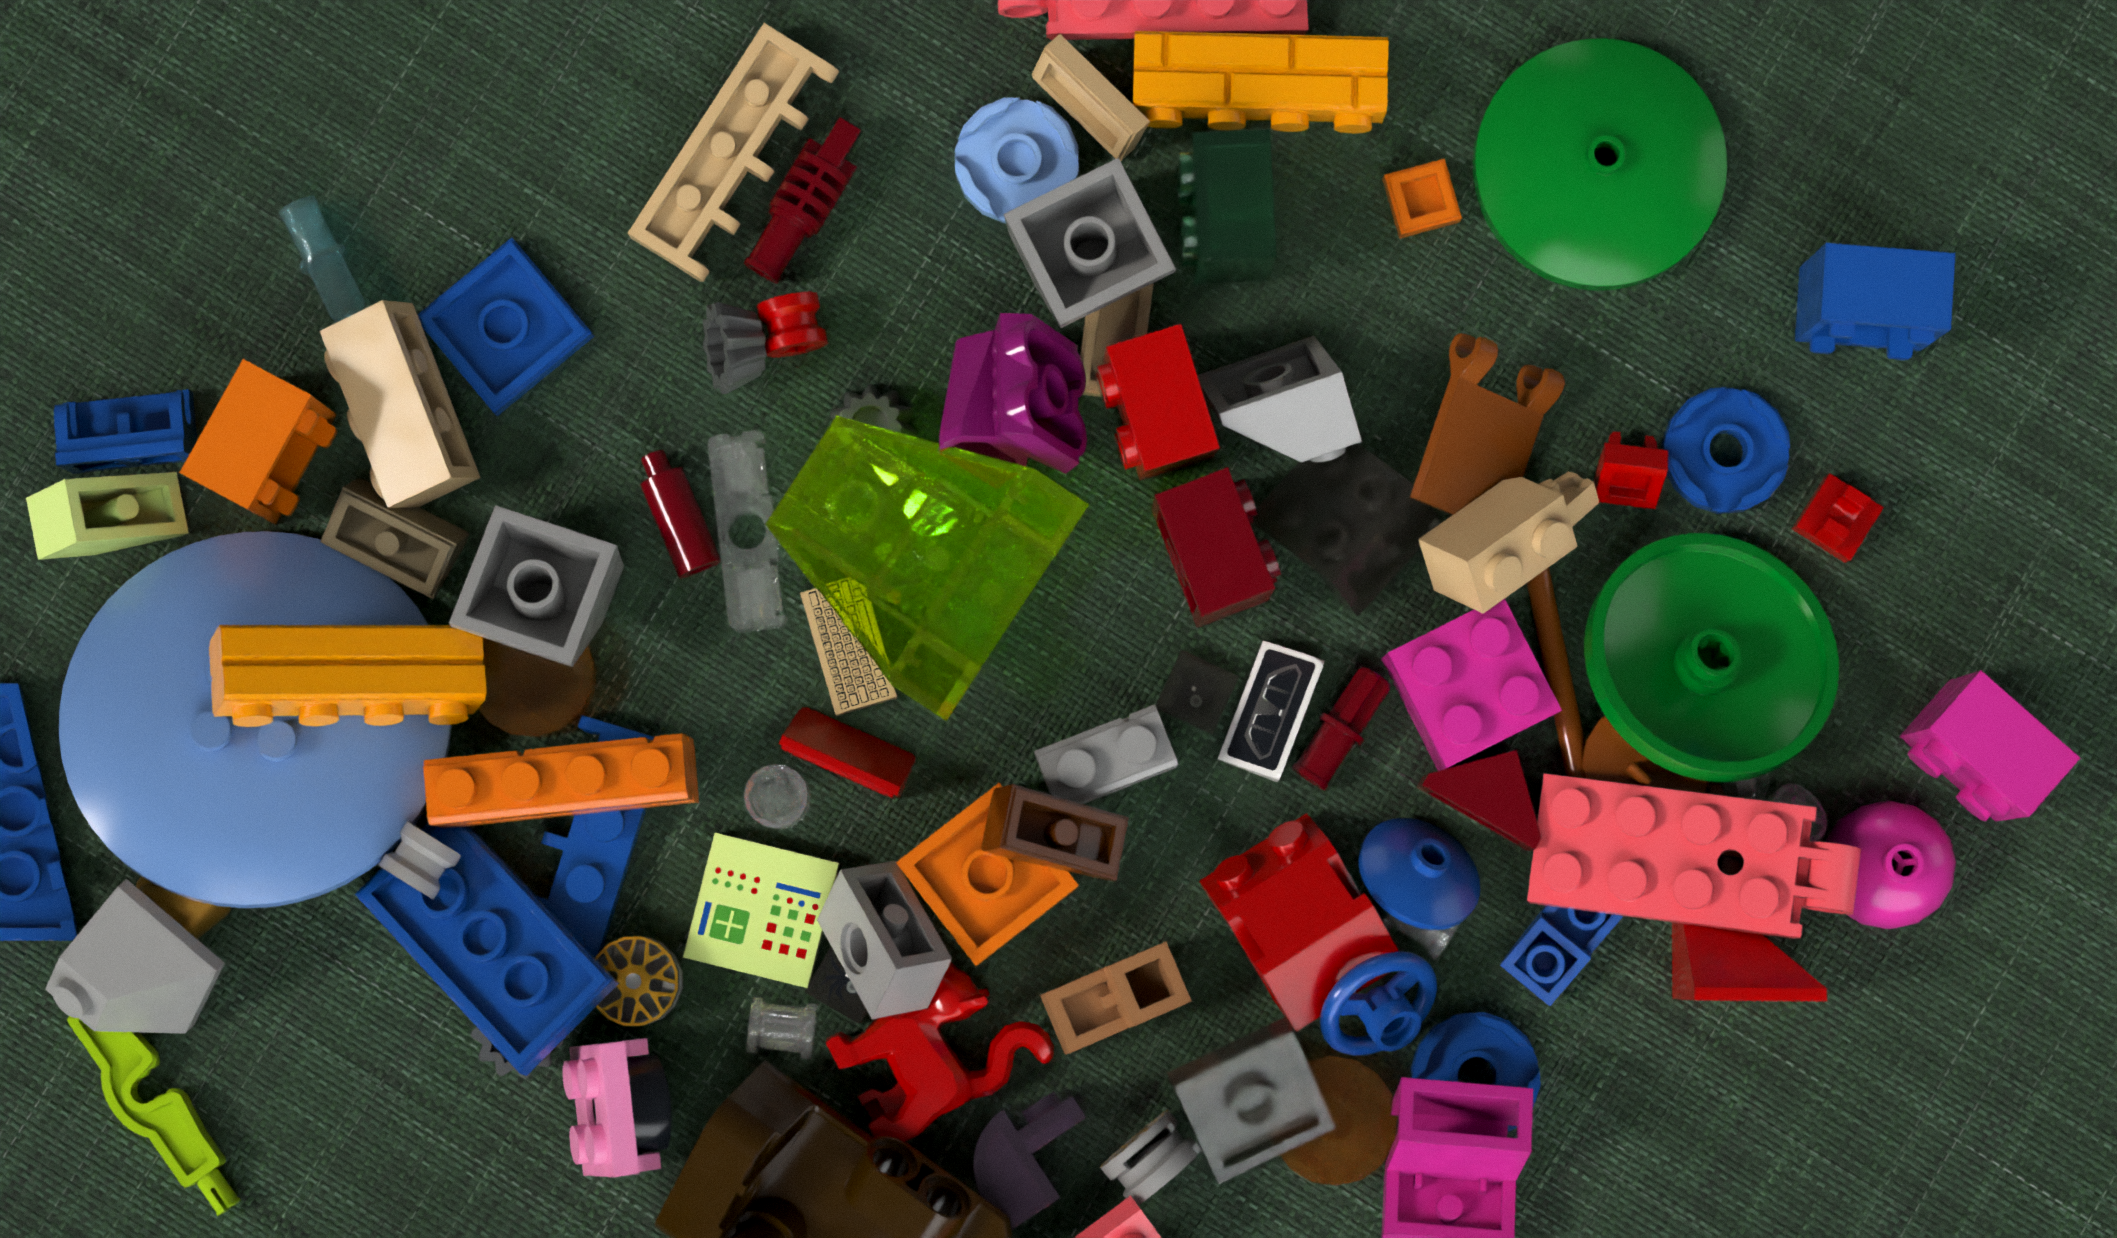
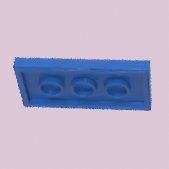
M427 822L420 830L462 855L456 866L445 869L439 878L441 889L434 900L383 868L355 895L520 1074L527 1076L619 983L471 826L444 829L438 826H431Z

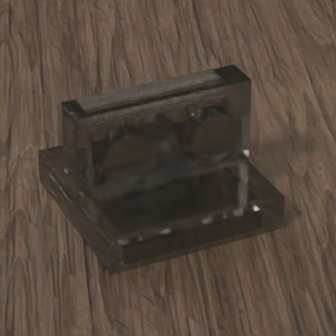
M1286 1017L1167 1073L1172 1088L1218 1184L1336 1129L1296 1035Z

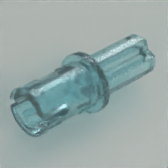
M314 196L304 197L282 208L279 211V216L285 223L302 258L299 268L303 274H310L330 317L338 322L365 309L366 302L344 259L348 251L343 244L336 243L318 207L316 198Z

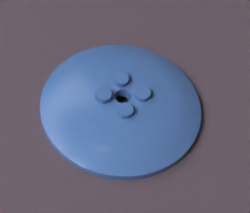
M257 531L220 535L189 544L149 564L126 581L106 601L82 635L69 663L59 708V741L68 784L87 822L107 848L127 867L149 882L169 892L197 902L234 908L276 907L324 895L366 873L378 864L385 854L391 853L401 843L400 831L407 821L415 826L427 808L423 769L424 760L447 758L452 725L431 724L428 715H404V720L400 723L374 726L364 722V715H339L338 722L326 726L301 725L299 723V716H273L272 723L257 727L236 726L233 724L232 716H214L212 712V677L210 676L209 660L210 640L219 625H428L413 601L392 579L321 543V540L294 533Z

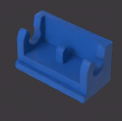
M189 389L162 394L80 403L67 402L54 406L57 453H55L56 466L73 474L185 462L197 442L193 392Z

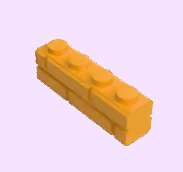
M1135 31L1132 104L1150 120L1148 127L1159 129L1181 127L1183 125V118L1208 119V127L1217 130L1243 129L1246 127V120L1271 121V129L1282 132L1307 130L1309 122H1334V130L1337 132L1365 133L1372 130V123H1383L1387 113L1388 37Z
M219 625L209 644L210 676L212 677V712L214 716H232L233 724L241 727H257L273 722V716H299V723L305 726L331 725L339 721V715H364V722L374 726L400 723L404 720V715H428L429 722L435 725L462 723L468 720V714H474L486 700L487 688L485 665L483 664V638L453 628L450 625Z

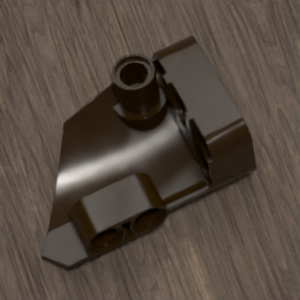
M768 1061L760 1064L715 1111L702 1131L654 1223V1227L669 1238H1013L1008 1215L908 1143L887 1135L872 1137Z

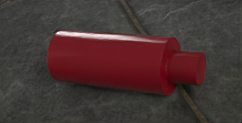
M664 449L654 451L642 457L641 462L648 479L643 481L640 486L679 579L693 576L719 564L722 560L683 467L671 468Z

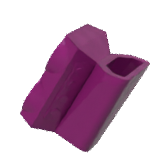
M1000 313L995 330L957 339L939 432V451L996 486L1008 485L1024 477L1028 457L1064 474L1071 471L1079 464V457L1084 454L1087 443L1086 428L1083 418L1078 411V398L1085 391L1086 376L1082 359L1078 354L1077 345L1033 314Z

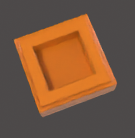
M1445 158L1383 176V184L1399 239L1460 223L1462 216Z

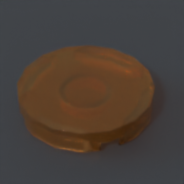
M482 637L487 694L486 700L478 709L489 723L514 736L541 738L563 730L583 715L594 695L597 667L589 644L574 666L571 667Z
M1326 1056L1305 1061L1283 1078L1272 1096L1268 1125L1273 1146L1291 1170L1313 1183L1337 1186L1360 1181L1383 1164L1395 1140L1397 1116L1391 1115L1392 1093L1376 1072L1356 1060Z

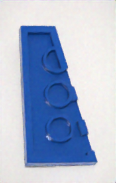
M0 683V941H73L79 934L22 687L18 683Z

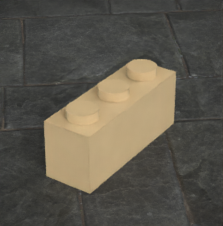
M381 300L319 331L326 347L324 354L326 366L332 377L340 383L349 407L347 411L348 423L355 436L363 443L372 466L370 468L371 483L377 494L385 500L387 508L420 507L481 478L413 303Z

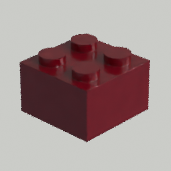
M1227 467L1154 496L1151 511L1197 628L1269 600L1275 590L1273 583L1277 582L1276 577L1280 576L1281 572L1268 539L1257 542L1250 524L1254 523L1253 516L1257 515V510L1244 479L1234 482Z

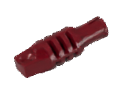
M840 117L823 145L811 138L807 140L769 203L770 209L768 213L772 218L750 256L745 259V266L761 277L778 284L781 274L794 256L804 237L812 238L814 234L819 233L856 171L857 166L845 158L861 132L858 127Z

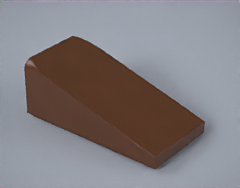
M1015 784L995 788L992 793L981 848L982 851L1010 859L1104 880L1117 881L1129 817Z

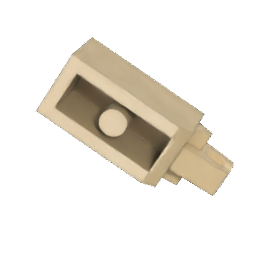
M1567 472L1555 480L1548 479L1539 484L1523 477L1505 479L1418 539L1434 591L1484 614L1578 547L1572 527L1600 503L1594 482L1588 478L1583 479L1578 474Z

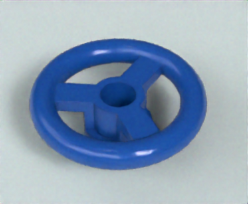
M1389 952L1369 958L1352 968L1333 986L1322 1006L1320 1028L1325 1041L1336 1051L1355 1056L1369 1055L1381 1051H1395L1408 1045L1419 1033L1421 1024L1429 1014L1436 998L1437 978L1432 966L1425 959L1413 953ZM1399 971L1384 986L1376 987L1366 994H1353L1371 979L1385 973ZM1418 982L1416 997L1413 1003L1410 1004L1404 994ZM1340 1015H1358L1366 1026L1369 1035L1351 1036L1344 1033L1339 1024Z

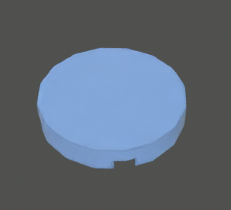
M1002 98L981 107L963 125L955 148V175L965 198L982 215L1006 224L1005 213L1077 178L1078 144L1069 123L1051 106L1038 101L1035 103L1030 100H1020V98Z

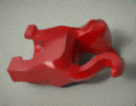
M950 962L927 1009L877 1018L864 1032L854 1037L840 1031L826 1038L825 1043L839 1069L862 1065L877 1059H887L898 1083L892 1089L885 1092L873 1087L858 1096L873 1120L868 1125L874 1137L887 1135L906 1142L918 1136L939 1116L975 1098L992 1095L1005 1085L1009 1080L1013 1067L1014 1053L1018 1048H1028L1042 1064H1048L1054 1057V1045L1049 1034L1038 1024L1019 1021L1006 1025L990 1042L986 1068L979 1071H969L946 1042L940 1028L943 1024L967 1019L973 1013L985 1007L989 1002L987 998L990 996L987 988L978 990L968 974Z

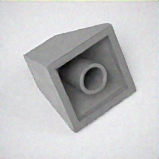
M1315 336L1197 375L1204 397L1223 426L1299 462L1307 460L1312 462L1333 460L1344 454L1346 447L1362 442L1342 371Z
M126 879L113 891L61 954L45 990L53 996L54 1001L64 1013L73 1018H79L93 1031L186 1034L194 1026L225 963Z

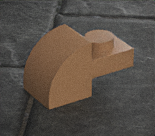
M1167 942L1141 951L1040 995L1065 1055L1192 1002Z

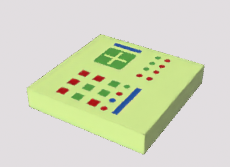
M714 833L683 958L809 988L823 934L817 919L837 878L840 863Z

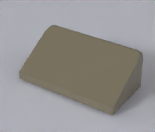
M356 479L342 488L321 543L434 599L463 550L469 533L419 507L387 508L385 500L377 494L372 483L363 479Z

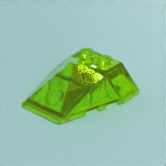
M836 416L765 525L813 586L827 600L850 633L856 637L879 666L880 671L891 685L947 721L1089 504L1034 468L952 446L939 449V443Z

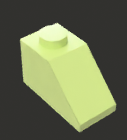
M177 472L64 479L26 498L38 560L98 555L176 538L189 533Z

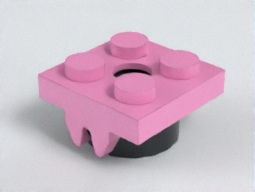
M647 1038L569 1047L571 1060L564 1061L563 1084L567 1098L569 1100L575 1099L578 1124L570 1128V1149L574 1163L576 1165L582 1164L583 1176L620 1177L661 1169L660 1152L653 1153L651 1151L668 1148L672 1124L671 1101L665 1072L658 1056L633 1057L649 1054Z

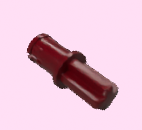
M1362 667L1358 669L1330 713H1321L1319 719L1323 722L1291 769L1316 787L1325 791L1329 781L1353 745L1361 746L1364 739L1360 735L1390 691V684L1379 674L1368 668Z

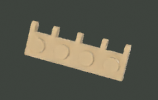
M763 23L628 231L629 237L690 276L704 282L710 271L701 262L692 259L713 224L732 235L735 234L741 225L740 222L722 210L747 172L765 182H768L775 171L757 159V156L781 119L799 130H802L809 120L806 115L792 107L791 104L811 73L816 74L827 82L833 83L839 71L827 61Z

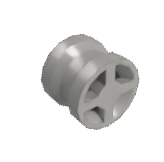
M407 821L400 831L401 843L395 852L384 855L379 866L434 900L441 889L439 878L445 869L455 867L462 855Z

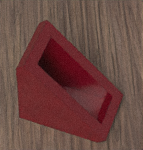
M1517 750L1429 773L1421 778L1416 787L1525 851L1535 850L1541 840V834Z

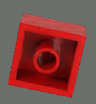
M1178 324L1107 346L1103 356L1104 364L1097 366L1098 372L1095 373L1105 408L1109 409L1117 406L1123 426L1116 428L1117 433H1114V438L1124 469L1136 467L1139 480H1143L1213 458L1220 447L1182 325Z

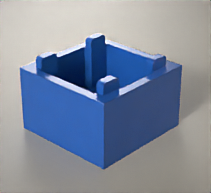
M1825 243L1799 267L1795 341L1809 342V349L1812 353L1831 354L1835 350V345L1885 348L1887 349V357L1889 359H1910L1913 351L1923 350L1951 330L1955 253Z

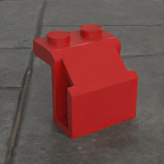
M1307 813L1295 821L1279 825L1270 833L1268 838L1241 855L1225 859L1216 867L1214 872L1199 881L1213 905L1233 931L1273 1001L1296 1032L1320 1017L1327 995L1348 971L1374 956L1389 952H1399L1374 906L1365 893L1361 895L1339 854ZM1388 973L1382 974L1371 979L1370 981L1362 985L1353 994H1357L1358 992L1370 986L1371 984L1381 979Z

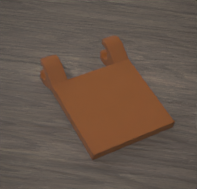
M1459 333L1454 336L1449 349L1451 376L1410 498L1454 515L1502 480L1523 477L1543 416L1563 391L1565 385L1564 376L1552 368H1545L1543 371L1541 368L1531 364L1523 366L1517 377L1518 403L1477 385L1496 361L1498 355L1497 344L1486 337L1475 339L1465 333Z

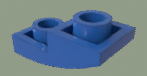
M1545 906L1504 957L1500 966L1548 1006H1551L1589 962L1592 952L1623 916Z

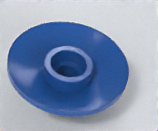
M1395 818L1384 821L1369 832L1360 847L1358 864L1366 889L1379 906L1396 919L1408 925L1427 930L1452 928L1462 923L1478 903L1480 879L1472 858L1453 836L1431 823L1412 818Z

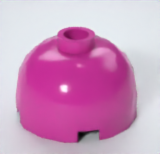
M1883 801L1860 806L1855 811L1848 813L1838 820L1825 841L1861 849L1854 913L1848 916L1862 925L1895 929L1917 924L1941 906L1953 886L1956 860L1951 840L1936 819L1914 805Z

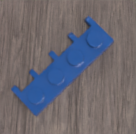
M581 715L578 728L584 732L600 734L598 742L646 737L650 740L654 739L653 736ZM647 808L574 815L567 838L544 831L541 844L563 850L549 898L537 897L594 957L604 947Z

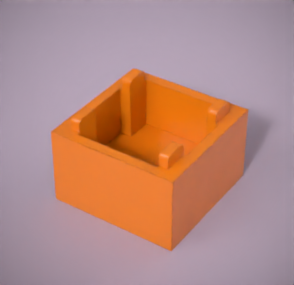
M242 359L179 473L276 525L281 514L291 516L297 507L300 497L293 492L318 447L329 448L338 430L331 424L337 414L307 392Z
M1000 783L996 784L896 862L975 966L980 965L1079 888V885L1068 871L982 851L981 846L992 793L995 788L1002 787Z

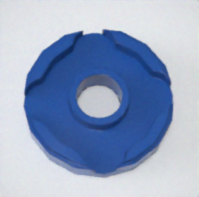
M1710 388L1688 399L1668 422L1661 444L1663 450H1668L1667 476L1674 490L1694 507L1716 514L1743 512L1768 499L1785 478L1789 460L1788 449H1790L1789 431L1777 409L1759 394L1744 389ZM1727 433L1739 440L1743 455L1737 466L1724 467L1713 460L1710 454V443L1715 435Z
M1485 1012L1459 1013L1435 1024L1418 1043L1411 1065V1078L1458 1082L1460 1066L1467 1059L1473 1057L1482 1058L1489 1063L1493 1070L1491 1085L1533 1088V1107L1541 1085L1537 1057L1528 1037L1510 1021ZM1508 1125V1132L1517 1128V1126Z

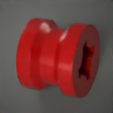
M817 292L785 294L767 299L756 305L759 320L767 324L769 334L765 340L767 357L776 358L799 355L820 349L828 344L825 329L817 323L816 313L820 308Z

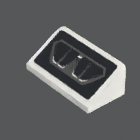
M1263 641L1218 760L1278 782L1325 661Z

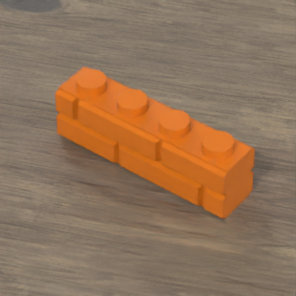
M683 733L655 736L653 740L641 737L525 749L524 753L506 751L424 760L423 766L428 822L431 826H438L444 829L699 802L693 738Z

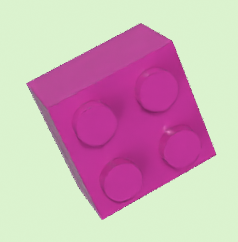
M1505 599L1484 614L1472 610L1388 652L1381 658L1438 771L1444 770L1562 711Z
M1981 670L1949 680L1899 736L1912 747L1907 753L1909 758L1928 775L1934 778H1938L1941 774L1960 790L1956 795L1959 803L1982 821H1987L1989 817L1995 822L2029 817L2080 760L2077 754Z

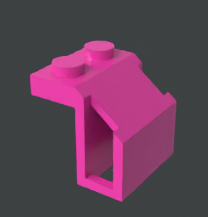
M1401 1077L1392 1101L1391 1115L1398 1116V1133L1385 1164L1381 1238H1514L1516 1180L1531 1154L1533 1088ZM1508 1125L1517 1126V1138L1507 1137Z

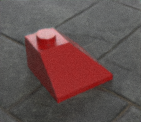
M1672 922V999L1693 1001L1827 1002V988L1764 935Z

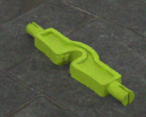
M69 1016L67 1018L68 1024L101 1069L103 1094L117 1119L131 1131L150 1139L183 1187L186 1188L197 1184L216 1211L217 1216L222 1215L231 1209L230 1207L238 1204L241 1199L237 1197L218 1170L225 1163V1156L207 1132L187 1093L180 1088H172L165 1094L158 1095L150 1102L143 1101L139 1097L137 1090L139 1082L148 1076L151 1070L160 1063L159 1054L140 1032L93 1031L79 1018Z

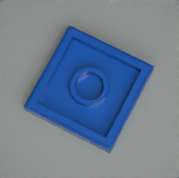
M510 238L417 314L423 329L496 416L500 415L595 337L513 238Z

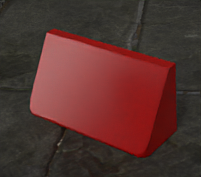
M802 707L798 710L779 741L783 751L894 800L896 797L900 798L916 762V757L912 753L807 707Z

